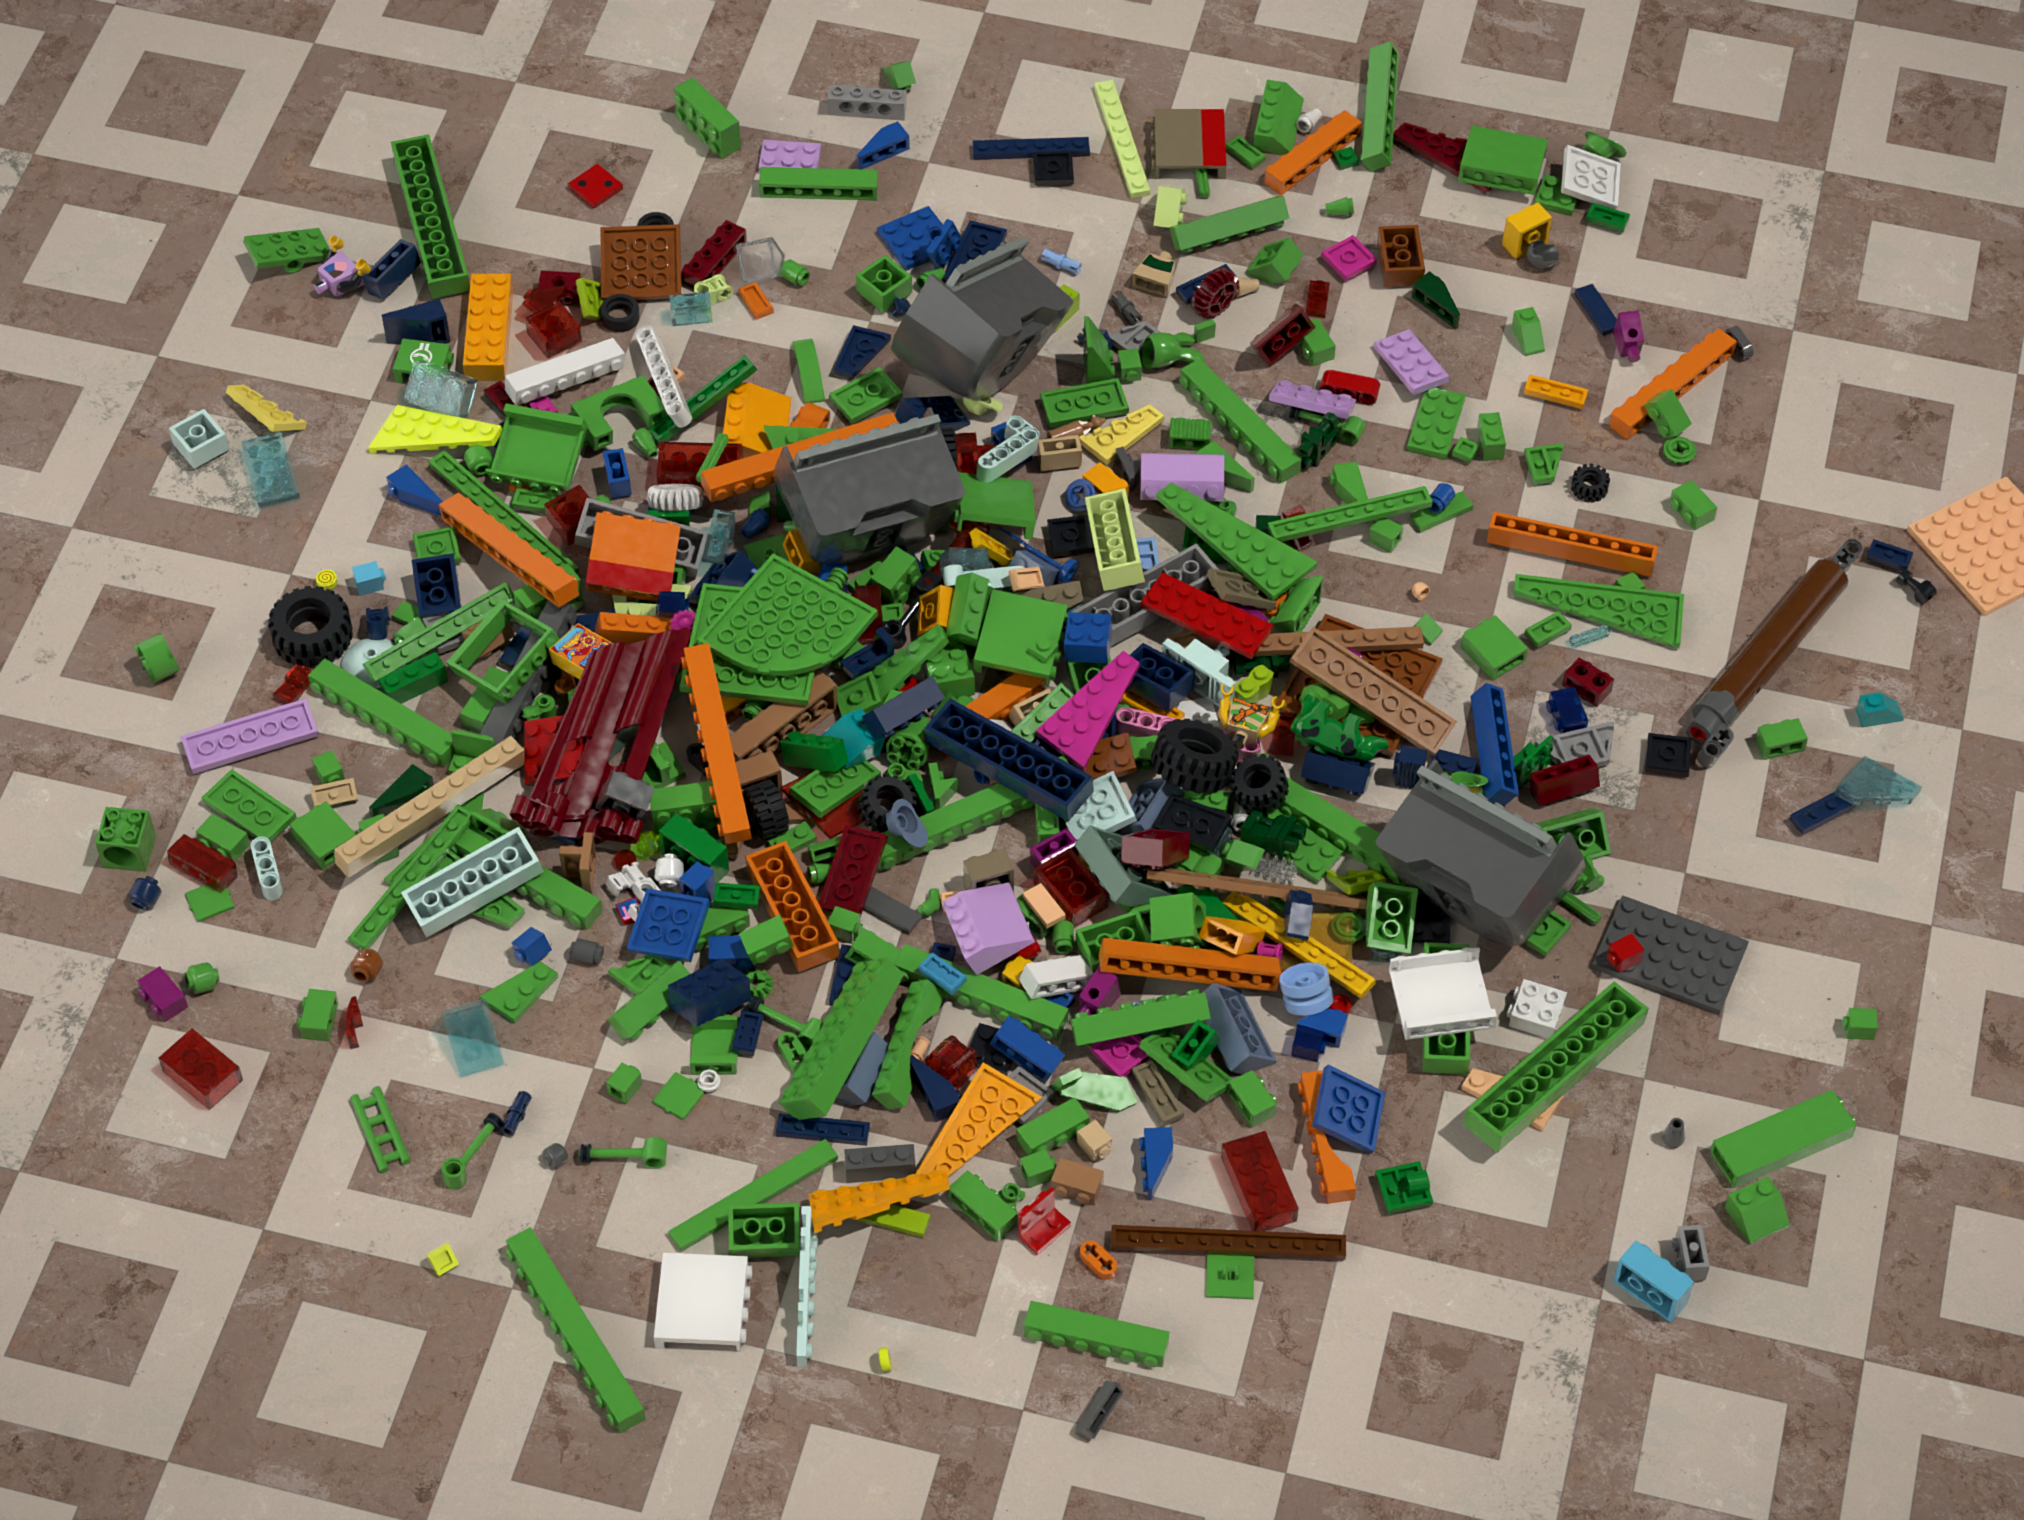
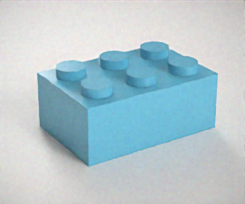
M1635 1241L1619 1259L1613 1281L1670 1323L1688 1304L1694 1284L1689 1275L1678 1271L1668 1260L1660 1258L1647 1245L1640 1244L1638 1241Z

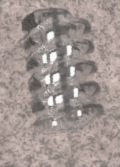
M1267 852L1264 857H1261L1256 870L1249 871V875L1254 871L1255 878H1259L1262 874L1265 881L1271 875L1272 883H1275L1279 878L1280 884H1285L1288 880V885L1293 886L1298 867H1295V860L1293 859L1288 865L1286 857L1281 862H1278V855H1275L1271 860L1269 852Z

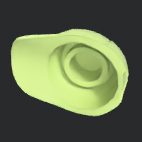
M963 397L965 407L969 412L976 415H983L989 409L1001 412L1003 409L1002 403L992 397L979 401H972Z

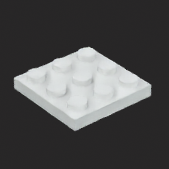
M1567 145L1564 149L1561 193L1616 210L1619 199L1621 163Z

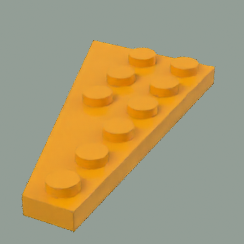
M982 1063L916 1174L924 1175L929 1174L931 1171L939 1170L947 1171L949 1178L1041 1101L1042 1096L987 1064Z
M935 1170L924 1175L911 1174L905 1178H887L881 1182H864L857 1186H840L833 1190L826 1191L820 1189L814 1193H809L814 1234L821 1232L822 1227L832 1224L833 1227L842 1225V1221L850 1217L858 1220L890 1209V1204L899 1201L903 1205L910 1203V1199L915 1196L925 1198L949 1190L947 1171Z

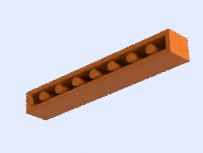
M1720 328L1713 333H1708L1702 342L1696 343L1687 354H1682L1677 362L1667 366L1662 374L1656 375L1647 386H1642L1638 393L1633 397L1627 398L1622 406L1616 407L1610 414L1609 427L1629 440L1653 420L1648 415V411L1644 406L1646 402L1660 391L1673 389L1678 399L1681 398L1734 355L1737 341Z
M1494 511L1487 537V543L1628 573L1634 571L1635 574L1652 577L1658 550L1656 545Z
M1111 938L1102 939L1098 955L1101 972L1205 984L1216 983L1224 986L1276 992L1280 975L1282 974L1277 957L1251 954L1235 955L1225 951Z

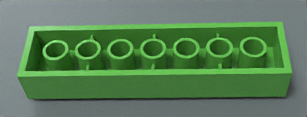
M888 957L858 962L853 967V972L848 981L844 983L839 997L834 1001L832 1010L824 1019L819 1033L813 1038L810 1049L804 1054L803 1061L794 1072L791 1083L784 1090L779 1104L793 1117L798 1118V1120L824 1117L828 1114L904 976Z

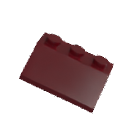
M1295 303L1276 321H1273L1261 334L1257 335L1250 342V345L1264 362L1271 367L1309 334L1315 326L1304 309Z

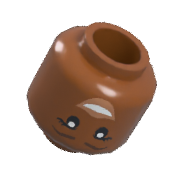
M373 949L359 950L350 964L352 976L359 982L375 980L383 966V960L378 952Z

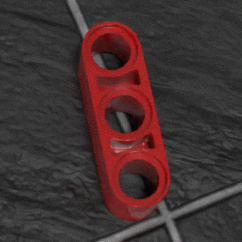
M1326 370L1323 373L1319 391L1325 389L1336 395L1347 394L1356 399V403L1372 405L1377 401L1381 384L1375 378L1336 370Z

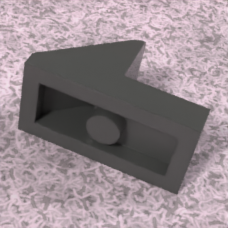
M1122 446L1116 448L1115 462L1123 479L1129 485L1130 492L1135 489L1141 479V459L1132 461L1131 455L1127 454Z

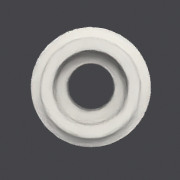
M713 1070L703 1071L698 1077L699 1088L706 1092L715 1091L720 1086V1076Z

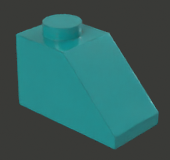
M1881 692L1860 695L1855 711L1862 728L1904 720L1898 702Z

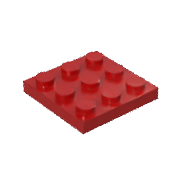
M564 715L524 721V775L526 785H535ZM586 738L576 739L567 743L554 782L567 780L575 772Z

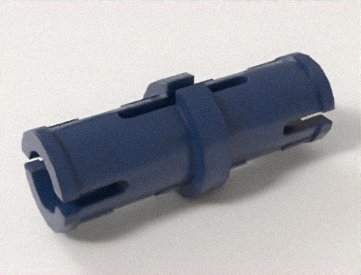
M519 1091L513 1105L508 1108L507 1118L501 1127V1131L505 1135L514 1136L519 1122L524 1119L526 1108L532 1099L528 1092Z

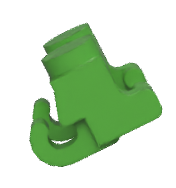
M1582 849L1580 851L1584 857L1586 870L1579 877L1578 883L1573 888L1577 894L1584 891L1583 886H1585L1587 891H1592L1602 887L1604 884V877L1598 874L1593 866V860L1588 858Z

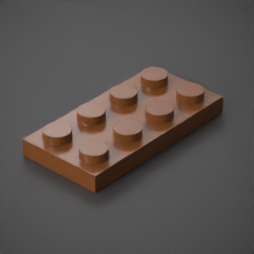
M1129 733L1100 739L1095 747L1094 754L1087 762L1084 772L1093 776V780L1114 771L1116 778L1138 772ZM1057 751L1053 754L1056 757L1063 756ZM1066 759L1069 764L1075 766L1072 762Z

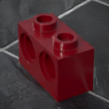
M1578 657L1564 673L1562 686L1598 707L1611 693L1614 678L1608 673L1599 670L1590 662Z

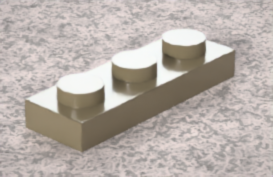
M1153 1060L1132 1068V1075L1163 1126L1184 1117L1182 1108Z

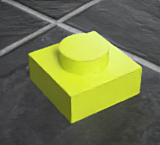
M448 1243L426 1254L438 1276L459 1265Z

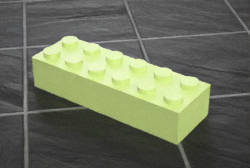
M1126 489L1085 497L1103 590H1115L1145 582Z

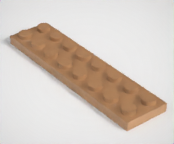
M1312 627L1289 661L1420 749L1427 750V753L1431 756H1435L1457 723L1456 720L1315 627Z

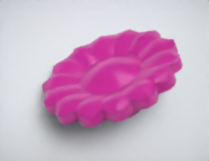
M688 610L679 611L671 619L670 628L672 630H680L687 627L692 632L696 614Z

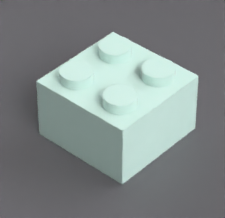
M205 409L169 428L173 445L194 469L229 450L226 434Z

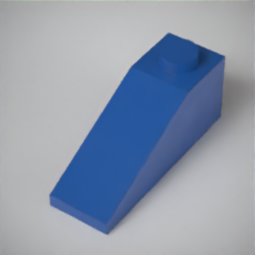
M898 121L881 128L857 154V169H865L910 149L909 135Z
M407 464L386 477L388 483L387 490L392 497L395 496L402 503L442 516L438 504L443 501Z

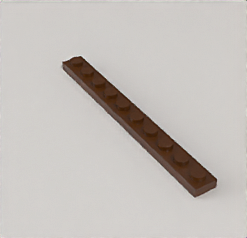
M1112 1225L1111 1250L1345 1260L1346 1235Z

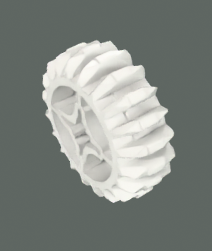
M659 484L648 489L647 501L648 506L652 509L670 511L692 510L702 506L703 493L701 487L693 484Z

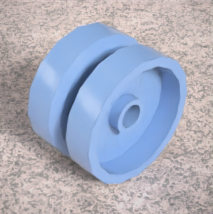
M1301 963L1289 967L1280 975L1279 982L1283 992L1284 1007L1289 1013L1300 1016L1314 1015L1329 1008L1333 1003L1329 973L1325 966L1319 963Z

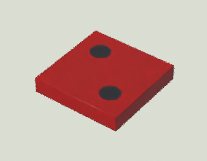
M597 163L570 181L568 188L594 209L621 191L623 184Z

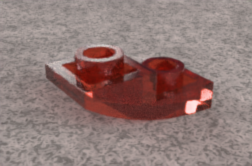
M1310 280L1306 314L1308 316L1326 317L1330 282Z

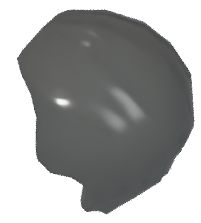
M1541 239L1532 241L1528 245L1526 256L1533 267L1547 269L1559 262V252L1554 244L1546 245Z

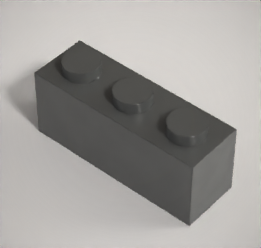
M914 1144L844 1149L847 1183L881 1181L887 1178L899 1179L916 1174Z

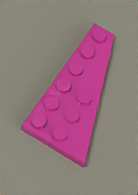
M1123 650L1038 727L1036 735L1084 771L1087 767V762L1095 752L1096 745L1103 737L1112 720L1118 704L1121 703L1127 687L1130 686L1138 671L1139 662Z

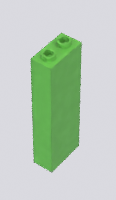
M1830 1090L1713 1140L1710 1153L1732 1187L1736 1188L1852 1138L1856 1129V1121L1844 1108L1842 1099L1836 1096L1833 1090Z

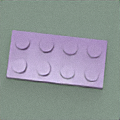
M1410 329L1374 342V349L1413 395L1449 382V375Z
M1287 380L1277 381L1269 396V401L1323 414L1331 412L1337 417L1345 419L1349 418L1356 404V399H1353L1350 395H1336L1325 389L1320 391L1314 390L1308 385L1297 386Z

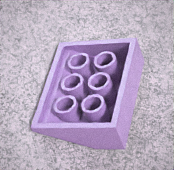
M1009 883L960 891L942 902L963 956L976 975L1035 942Z

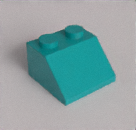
M861 708L843 715L822 735L843 739L849 760L843 766L844 769L880 755L885 741L882 735L876 739L873 738L862 718L865 712Z

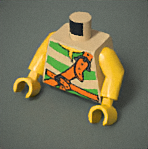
M1224 683L1221 685L1223 699L1220 700L1219 718L1222 727L1227 729V734L1233 739L1238 749L1244 748L1245 743L1257 744L1260 738L1266 737L1275 730L1280 717L1279 711L1286 707L1284 699L1280 706H1276L1278 697H1273L1271 703L1274 708L1272 711L1270 706L1232 697L1230 700L1229 697L1234 691L1233 685L1231 684V691L1229 693L1223 691Z

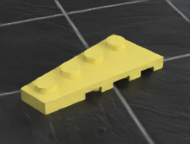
M228 385L226 393L235 402L243 406L247 412L255 416L259 422L267 426L271 432L279 433L280 431L306 429V421L303 419L297 421L293 418V413L279 410L278 404L273 401L263 400V395L248 386Z

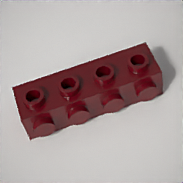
M725 220L721 226H718L711 238L705 241L704 246L695 252L691 261L683 266V284L694 289L696 283L720 274L747 243L746 229L728 220Z

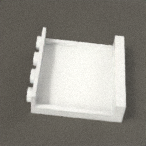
M663 1253L654 1329L655 1348L665 1349V1342L736 1345L737 1352H741V1343H746L747 1333L746 1329H743V1322H748L749 1313L748 1308H745V1301H750L751 1288L747 1286V1280H752L753 1271L752 1265H748V1256Z

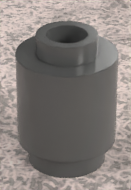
M577 938L576 942L571 943L569 954L576 961L593 965L595 963L600 964L604 953V946H600L597 942Z

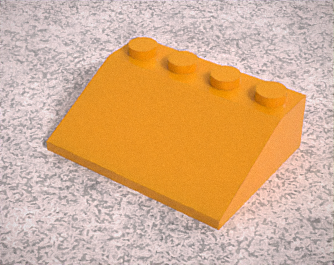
M742 382L730 391L727 398L723 434L728 435L729 441L722 452L723 460L736 461L772 450L773 448L765 433L764 425L789 426L791 397L748 382Z

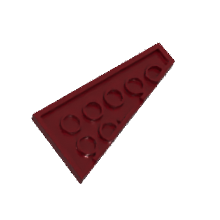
M1405 122L1394 131V140L1459 177L1460 165L1467 140L1458 137L1455 139L1448 138L1446 134L1440 132L1434 134L1428 132L1426 128ZM1469 183L1485 194L1492 188Z

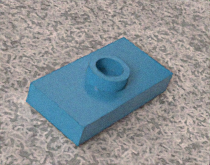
M931 953L918 966V972L952 996L967 981V976L934 953Z

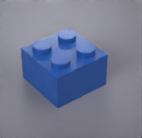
M1069 612L1064 640L1065 661L1108 663L1112 639L1111 614Z

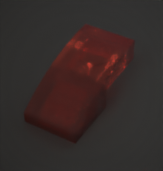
M296 664L285 675V682L273 693V700L283 705L298 701L310 684L308 675L313 670Z
M356 996L351 997L346 1013V1033L350 1049L359 1047L355 1028L363 1027Z

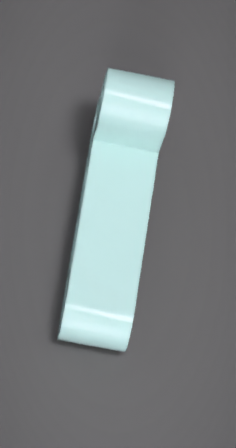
M1020 416L1008 417L1004 433L1006 440L979 458L976 478L981 482H992L1034 454L1038 447L1039 431Z
M949 565L943 569L944 586L955 588L957 576L972 572L989 579L994 590L1014 593L1008 571L1025 567L1010 566L963 571L961 565Z

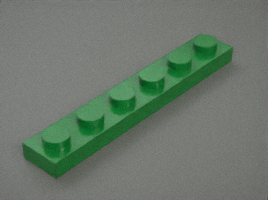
M746 355L686 400L692 415L691 422L757 371V368ZM667 415L650 428L649 431L658 443L662 445L684 427H677L670 416Z

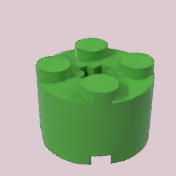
M161 633L134 645L153 684L180 670Z

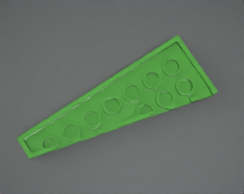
M1172 482L1156 493V499L1272 601L1317 568L1318 562Z
M1522 574L1515 575L1514 596L1658 643L1680 648L1684 594Z

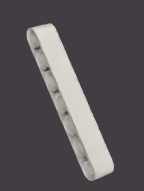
M644 326L637 331L636 337L666 412L676 426L680 428L685 427L692 420L686 400L661 340L651 326Z

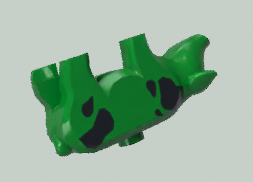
M1309 694L1304 698L1301 711L1295 717L1290 727V730L1295 735L1315 745L1314 750L1323 754L1329 751L1345 758L1370 761L1374 759V755L1380 750L1389 749L1386 739L1373 735H1361L1359 724L1363 718L1349 713L1340 723L1337 720L1326 717L1327 710L1331 704L1320 699L1318 700V698Z

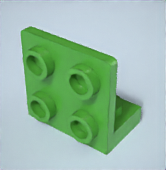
M452 730L451 736L455 753L448 769L449 775L494 747V738L484 734L469 733L464 730Z

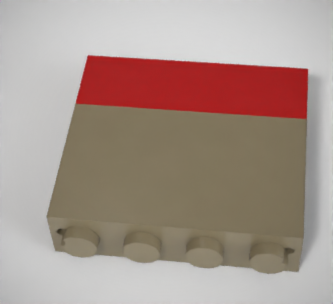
M1224 109L1154 110V117L1150 118V128L1154 129V131H1151V143H1155V145H1151V157H1155V159H1152V171H1155L1156 179H1159L1160 169H1217L1218 179H1226Z

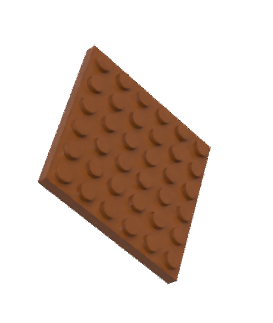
M1325 614L1317 629L1319 631L1364 628ZM1419 649L1359 652L1363 660L1422 699L1425 697L1443 658ZM1295 667L1276 702V706H1280L1283 699L1286 701V707L1280 710L1279 713L1295 719L1301 711L1302 703L1299 701L1304 687L1319 681L1298 667ZM1343 717V718H1341V719H1339V720H1337V721H1339L1340 723H1342V721L1344 720L1345 717ZM1377 719L1372 723L1359 725V732L1362 736L1373 735L1386 739L1389 749H1382L1379 752L1393 757L1403 738L1401 735Z

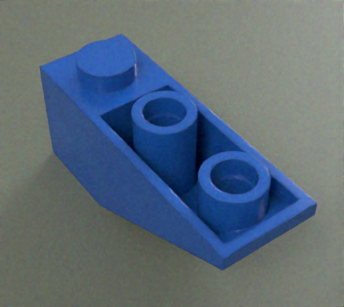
M1172 1127L1144 1128V1137H1139L1140 1151H1144L1145 1157H1141V1170L1146 1171V1178H1143V1192L1148 1193V1200H1152L1173 1159Z

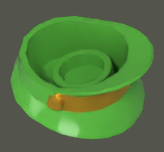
M1461 771L1454 772L1451 775L1452 782L1455 784L1462 783L1470 789V792L1484 795L1482 785L1488 783V779L1485 776Z

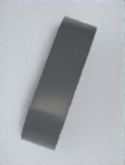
M1738 326L1726 329L1725 333L1737 341L1735 348L1737 356L1741 360L1752 357L1753 347Z

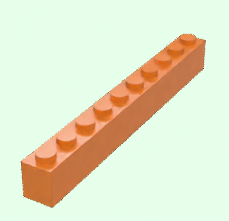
M892 412L785 446L788 447L794 460L797 452L809 449L815 444L825 445L834 439H847L856 433L862 435L874 428L884 429L893 423L899 422ZM785 446L701 471V485L710 502L723 500L730 496L743 494L744 492L775 483L774 468Z
M458 492L438 504L444 522L451 527L454 526L456 531L558 608L579 596L578 581L573 575L566 573L561 566L555 565L549 557L546 558L538 549L531 547L526 540L520 539L514 531L508 530L503 523H499L491 514L488 515L480 506L473 504L468 497L465 498Z
M706 643L684 648L685 657H681L683 670L688 669L689 675H685L687 688L692 687L693 693L689 694L691 706H696L697 710L693 712L695 725L700 724L701 730H697L699 743H704L705 747L701 749L703 762L708 761L709 767L705 768L707 781L712 780L713 786H709L711 799H716L717 802L716 805H713L715 818L720 817L721 823L717 824L719 836H724L726 844L750 840L752 837L710 645Z

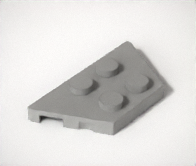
M1614 722L1553 735L1552 746L1554 748L1550 755L1551 760L1557 765L1590 755L1598 767L1609 765ZM1547 737L1536 739L1534 745L1537 747Z

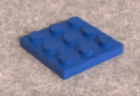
M926 206L877 227V233L905 271L931 261L926 252L930 245L926 232L932 226L942 227L943 224L931 208ZM936 236L933 240L939 239L940 236Z
M647 888L627 945L628 951L691 962L711 903L708 898Z
M1328 1064L1323 1068L1312 1127L1371 1154L1375 1151L1386 1092Z

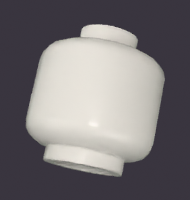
M665 854L664 857L656 861L654 878L662 887H676L680 883L679 878L684 874V862L678 859V856L675 854Z

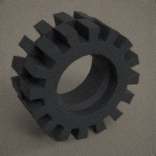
M1590 463V466L1587 467V464H1583V467L1579 466L1574 471L1571 490L1574 496L1578 495L1579 500L1584 498V502H1588V499H1591V503H1594L1595 499L1601 501L1602 498L1606 497L1610 478L1605 468L1600 470V465L1593 467L1594 464ZM1591 480L1596 482L1598 485L1589 486L1586 485L1583 481Z

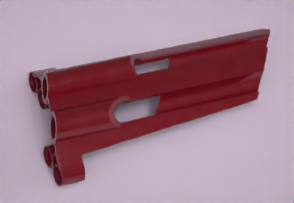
M687 627L680 630L660 632L645 640L634 643L617 642L608 644L591 652L530 797L516 795L510 811L512 819L523 827L530 829L532 835L539 837L560 836L574 838L583 843L584 832L593 833L595 844H601L605 841L638 843L644 825L642 821L629 816L627 812L622 813L617 810L607 809V807L603 810H598L595 806L603 784L614 771L624 772L635 780H642L682 665L681 657L685 656L684 648H687L690 642L692 632ZM640 725L629 758L619 766H610L608 759L618 731L630 726ZM587 738L575 772L561 784H553L567 743L576 739Z

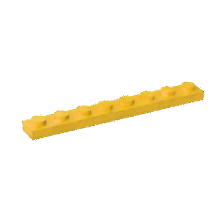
M1232 891L1222 902L1233 915L1242 921H1247L1266 930L1265 936L1277 944H1283V948L1306 963H1319L1325 966L1330 979L1360 999L1376 984L1373 977L1309 936L1308 940L1286 936L1284 919L1250 896H1242L1237 894V891Z

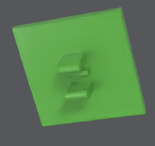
M1207 1254L1206 1297L1253 1300L1254 1256Z

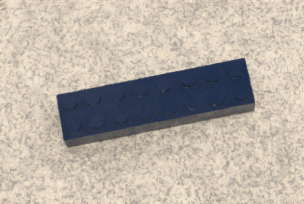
M951 698L925 727L927 744L1068 822L1094 792L1093 776Z

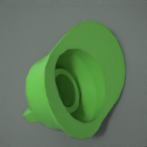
M1592 131L1585 133L1587 140L1582 150L1607 159L1610 156L1617 158L1626 156L1625 148L1619 143Z

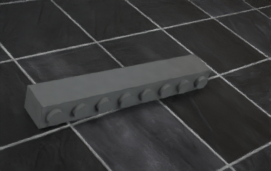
M548 600L538 621L552 628L561 639L569 632L571 626L575 624L577 614L570 603H566L558 608ZM533 631L531 632L514 668L542 636ZM550 654L506 705L499 700L496 701L479 735L484 734L493 737L495 746L510 736L515 739L517 733L521 731L525 719L522 717V709L532 705L536 696L541 691L545 678L549 676L552 666Z

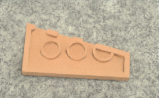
M1473 1068L1463 1082L1461 1090L1480 1098L1501 1080L1503 1076ZM1564 1095L1534 1120L1530 1126L1543 1131L1563 1100Z

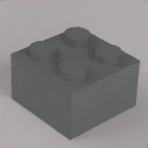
M614 771L603 784L595 808L603 810L607 807V809L617 810L622 813L627 812L629 816L640 820L648 809L655 788L646 781L635 780L624 772Z

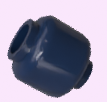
M150 876L137 878L128 893V897L131 899L130 903L141 910L153 908L162 893L161 888L157 885L158 881Z

